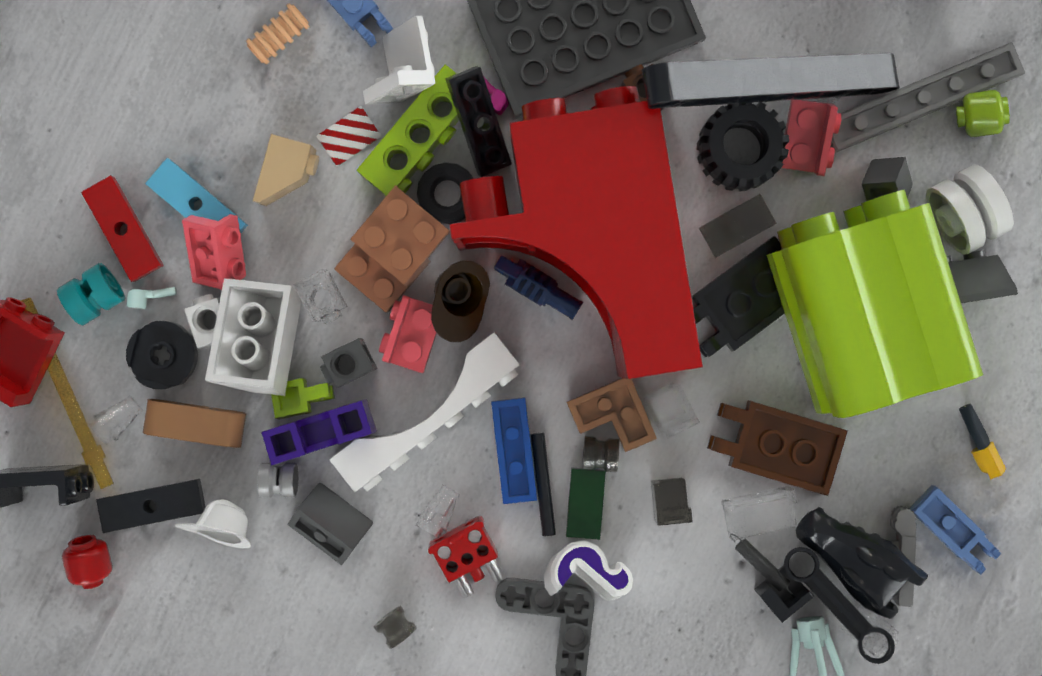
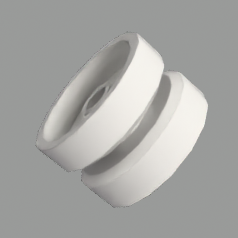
M973 164L954 174L953 182L946 179L927 189L926 201L930 203L939 232L953 249L963 255L984 246L986 238L990 240L996 239L1012 230L1014 225L1013 213L1007 197L993 176L979 165Z

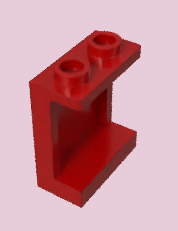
M11 297L0 300V401L9 407H16L31 403L65 332L54 326L55 322L44 315L31 313L26 310L27 306L25 303Z

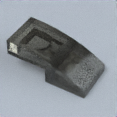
M759 194L701 226L699 230L716 258L772 227L777 222L762 195Z

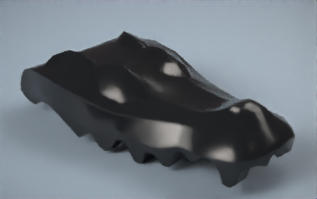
M820 507L808 512L798 523L796 528L797 538L824 561L857 602L880 616L893 619L898 613V608L891 602V599L907 581L921 586L928 578V574L913 564L890 540L881 538L877 533L868 534L862 527L853 526L849 522L840 523L835 518L828 516Z

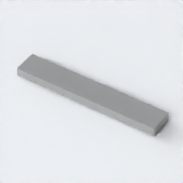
M1013 42L842 112L840 129L838 134H833L831 147L835 149V153L962 101L968 93L986 91L1025 74V70Z

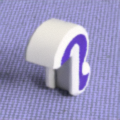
M577 541L568 544L551 558L544 573L545 588L550 596L557 593L573 573L579 576L606 601H613L630 592L633 584L632 573L622 562H617L608 567L602 550L597 545L587 541Z

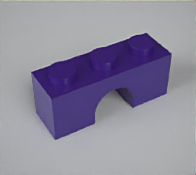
M364 399L263 431L261 434L272 466L329 446L373 434L377 430L368 401Z

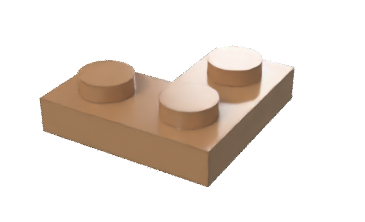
M621 378L567 401L580 434L612 421L625 452L657 439L632 379Z

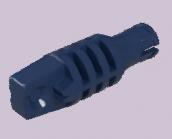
M501 255L494 266L495 271L508 278L505 282L506 286L539 306L543 305L545 307L546 304L571 320L574 319L583 304L582 300H578L557 287L559 284L556 282L557 280L522 259H519L516 264Z

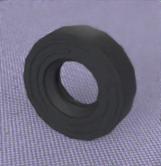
M444 162L433 165L424 172L418 182L417 199L419 205L440 223L453 224L464 220L465 215L461 195L456 204L447 207L440 205L435 200L434 192L437 185L442 181H453L460 187L461 182L474 179L467 169L455 163Z

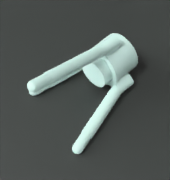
M812 616L797 619V627L791 628L792 650L789 676H796L800 642H803L804 648L814 649L819 676H827L822 647L825 644L837 675L845 676L830 636L829 624L824 622V617Z

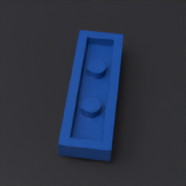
M524 397L491 401L503 504L537 501L526 399Z

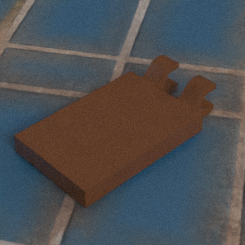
M749 400L745 410L720 403L717 416L741 423L735 442L711 435L707 448L731 456L728 466L819 494L829 495L848 430Z

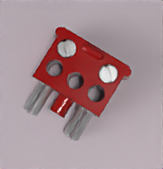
M482 516L469 520L429 543L428 553L434 555L449 583L455 581L464 598L468 597V593L470 596L474 593L465 574L470 572L474 582L480 581L485 577L480 568L482 565L485 564L494 582L499 581L497 575L500 580L504 577L496 561V558H498L497 550L484 527ZM480 545L487 546V549L481 551L478 549V547ZM465 553H469L472 555V557L466 559L463 557V555ZM450 561H454L457 563V565L452 567L449 566L447 563Z

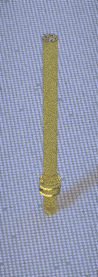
M32 298L21 300L26 304V310L33 314H38ZM55 352L48 366V372L84 450L81 453L86 466H91L100 489H104L114 484L103 460L106 458L101 445L97 446Z

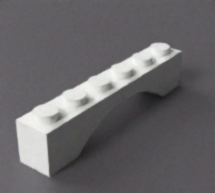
M495 332L466 354L463 371L454 390L444 404L429 418L415 427L399 433L357 438L329 460L354 492L362 487L368 492L383 480L379 475L383 470L390 466L395 471L410 459L406 454L416 445L422 450L437 438L433 433L443 424L449 429L464 417L461 413L462 409L470 403L476 408L491 396L488 392L489 388L497 382L503 387L519 375L515 368L520 364Z

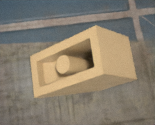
M271 134L253 201L260 205L268 206L308 183L310 175L314 176L318 168L319 156L316 155L317 150L310 144Z

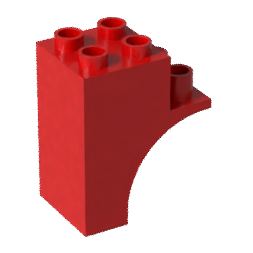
M636 86L615 87L594 94L595 106L590 110L567 113L565 99L563 98L542 99L524 104L521 107L522 121L510 123L511 146L522 213L509 215L503 176H488L463 181L460 183V190L466 222L450 224L453 242L460 251L480 248L517 251L540 259L568 276L588 296L606 326L615 357L617 376L633 379L703 367L661 109H649L647 101L640 102Z

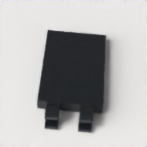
M776 236L768 239L691 296L697 304L693 307L696 324L706 317L717 332L699 345L700 352L704 357L712 356L725 345H727L731 352L737 350L785 314L767 258L768 254L782 249Z

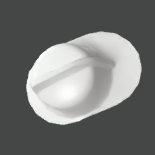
M219 499L209 503L196 524L175 523L177 528L201 534L226 546L242 549L251 546V542L246 538L248 518L242 508L228 500Z

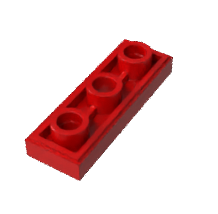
M110 175L81 192L131 282H136L164 266L114 176ZM126 224L127 232L122 235L120 229L122 225Z

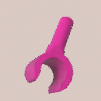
M484 77L495 113L502 115L509 105L508 99L504 92L496 89Z

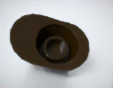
M462 260L452 264L439 275L435 282V298L432 306L431 320L437 334L449 342H462L469 339L478 330L482 320L490 281L485 269L474 261Z

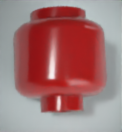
M83 535L68 542V547L62 553L66 577L73 585H82L84 589H92L103 584V579L112 572L113 565L108 545L102 539H97L95 535Z

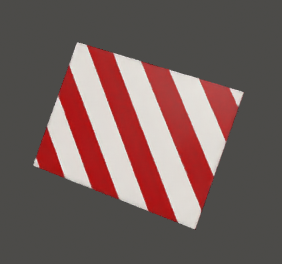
M360 106L316 137L335 165L339 166L382 136L362 106Z

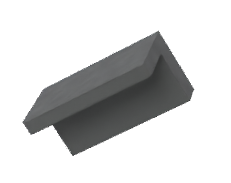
M318 483L297 508L287 525L340 565H343L373 525V521L324 484Z

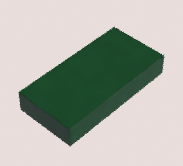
M571 467L566 537L600 540L605 470Z

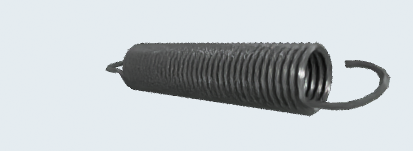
M730 534V538L734 542L736 541L731 535L740 540L735 550L749 561L762 576L774 585L777 590L782 591L785 588L792 596H795L788 589L790 585L788 578L750 544L747 539L742 540L737 535Z

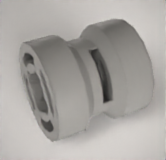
M261 463L258 471L259 496L272 497L274 494H282L284 497H296L299 480L297 464L285 463L283 466H271V463Z

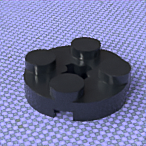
M154 321L145 325L142 329H138L131 336L126 349V361L128 367H131L133 374L136 376L135 378L142 385L152 389H169L184 384L194 372L198 360V350L193 335L181 325L169 321ZM164 345L167 347V352L170 353V359L165 360L163 365L158 364L159 358L154 356L155 350H161Z

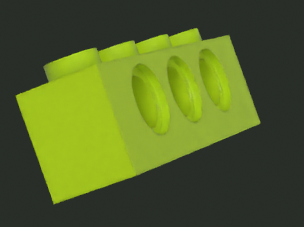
M446 64L435 75L436 84L420 93L356 170L385 196L388 195L395 185L406 193L413 184L410 178L418 169L423 172L433 161L435 156L432 152L440 143L443 146L446 145L457 131L454 126L459 121L445 80V78L457 73ZM439 102L450 103L452 105L450 114L445 117L436 116L433 112L436 104ZM418 128H426L430 131V136L424 143L419 144L412 141V134ZM396 154H404L408 157L407 165L401 170H394L390 167V160Z

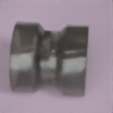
M585 436L582 470L593 471L595 468H603L606 472L617 473L620 440L618 438H608L606 441H600L596 437ZM602 449H604L603 460H601Z

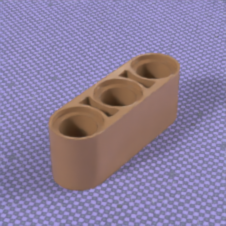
M148 399L143 434L223 447L241 448L246 413L168 400Z

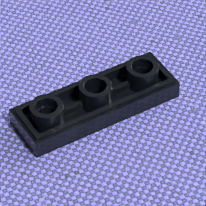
M475 66L445 78L478 176L484 177L512 165L481 67ZM483 117L484 123L478 128L477 123Z
M200 478L96 499L102 533L202 514L206 508ZM150 500L155 501L157 505L155 511L149 507Z

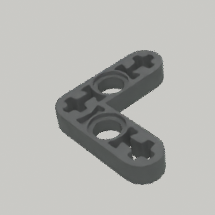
M506 578L497 585L495 597L498 606L503 610L561 618L555 664L556 676H566V672L561 671V669L568 667L569 653L562 654L563 650L573 654L583 652L582 657L575 654V667L577 670H580V673L576 672L573 676H586L594 613V599L591 592L586 587L580 585L564 584L559 591H566L565 599L574 600L577 594H582L583 600L587 601L588 605H582L581 611H576L574 604L563 602L564 610L558 609L560 604L558 591L554 594L553 604L543 608L536 604L535 595L538 591L546 589L544 581L520 578ZM508 586H514L516 593L526 594L525 587H532L529 595L530 606L524 605L525 598L515 597L513 603L506 602V596L501 595V592H506ZM573 627L580 628L584 632V640L578 645H571L566 642L565 634L568 629Z

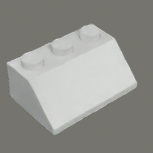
M224 278L205 381L254 393L285 396L302 296L291 285Z

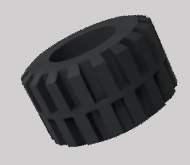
M759 102L757 105L738 103L728 104L725 107L721 106L702 127L699 133L700 139L696 150H699L697 159L699 164L702 163L705 168L703 173L706 177L710 175L714 179L712 182L715 185L719 186L722 184L726 186V190L733 191L734 189H739V192L747 191L750 188L755 189L771 179L784 165L782 162L787 158L789 151L785 149L786 144L789 143V135H784L783 130L786 128L784 121L778 122L775 117L778 113L774 109L771 112L765 110L767 104ZM744 128L756 136L760 144V155L756 162L751 165H741L728 157L724 149L723 140L725 134L730 129Z

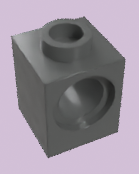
M358 338L321 356L324 362L320 366L326 381L329 384L334 382L336 388L342 387L378 369L363 338ZM345 354L350 355L355 361V368L350 374H345L339 369V360Z

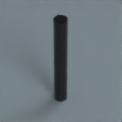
M534 433L531 434L542 536L556 535L545 434Z

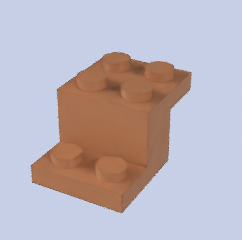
M395 185L350 240L355 244L334 270L384 312L388 313L392 309L395 300H399L428 266L431 262L428 258L450 231Z

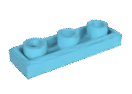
M166 158L145 183L185 218L194 215L219 221L229 214L236 215L169 158ZM201 199L202 207L195 211L194 203ZM238 217L240 233H242L248 224Z

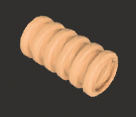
M290 3L286 5L288 9L285 12L282 10L278 12L280 16L277 19L274 17L270 19L272 23L269 26L266 24L262 26L263 31L261 33L256 31L253 40L250 38L246 40L247 47L266 65L270 62L268 59L271 56L275 58L278 55L276 52L279 49L283 51L286 48L284 45L287 42L291 44L294 41L292 38L295 35L299 37L302 34L300 31L303 28L307 30L310 27L306 18Z

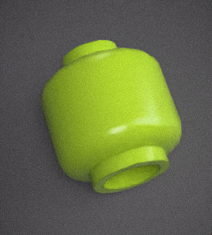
M997 90L966 94L963 98V106L956 107L957 126L965 127V131L970 137L1001 133L1004 125L1010 123L1007 97H1001Z

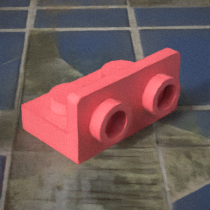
M803 99L790 101L784 134L789 135V143L785 146V149L789 151L787 158L782 162L784 164L782 168L814 172L818 176H825L826 168H831L834 161L835 149L831 147L833 134H838L841 125V113H837L838 107L836 105Z
M229 214L219 221L190 215L182 220L193 283L222 290L224 278L242 280L246 277L237 215Z
M403 295L401 301L395 300L390 314V320H393L394 324L391 333L384 334L379 348V352L384 354L382 361L424 373L437 335L431 320L432 304Z

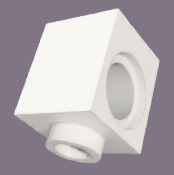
M208 294L192 300L194 306L184 309L197 348H208L212 345L215 327L209 330L204 325L203 319L205 314L211 310L217 316L220 298H214L213 294Z

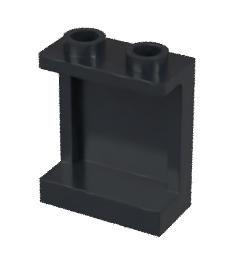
M89 464L0 470V508L22 502V487L56 485L58 487L60 506L90 498V492L94 488V477L92 472H89Z

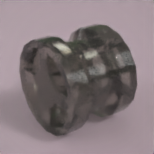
M401 605L390 611L373 626L377 633H382L385 636L386 645L389 649L399 645L417 629L414 622L406 619L404 616L405 610Z

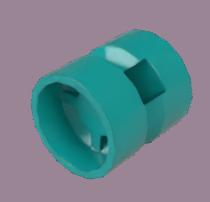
M97 263L82 273V280L73 278L57 289L58 298L66 312L76 323L82 326L100 316L101 308L110 310L125 300V295L119 282L102 263Z

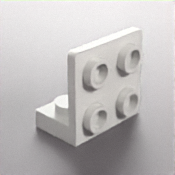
M422 16L412 17L383 36L389 76L375 79V84L363 91L365 105L402 103L436 84L434 78L435 68L431 62L428 47V32L425 29Z

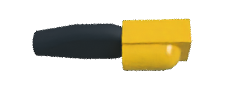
M967 404L960 407L959 411L976 445V448L971 453L979 469L986 474L988 473L990 479L1002 476L1006 467L993 441L990 442L973 406Z

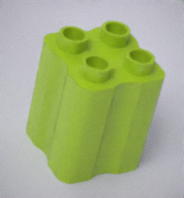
M904 189L861 203L859 206L843 211L848 228L843 230L839 229L835 213L830 212L792 224L789 228L777 231L782 249L768 254L767 258L816 413H832L833 417L837 418L852 417L890 406L915 396L964 383L984 375L930 203L910 208Z

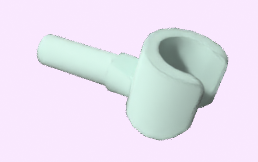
M170 287L157 290L132 289L127 294V307L146 309L147 298L155 299L177 295L176 288Z

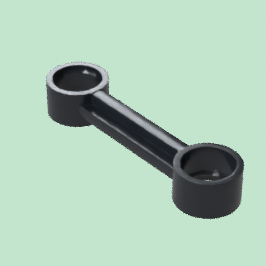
M797 547L790 550L784 559V569L787 575L794 581L804 582L856 638L858 651L864 659L874 664L888 661L895 650L892 636L885 629L872 626L819 569V559L812 550L805 547ZM797 552H805L814 560V570L806 577H798L790 571L789 560ZM878 632L887 638L888 649L884 656L872 658L865 654L862 641L866 635Z

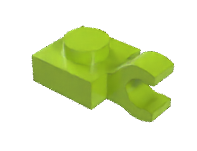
M304 378L287 381L285 396L271 395L275 419L278 420L312 413L310 403L335 399L333 385L323 383L307 387V381Z

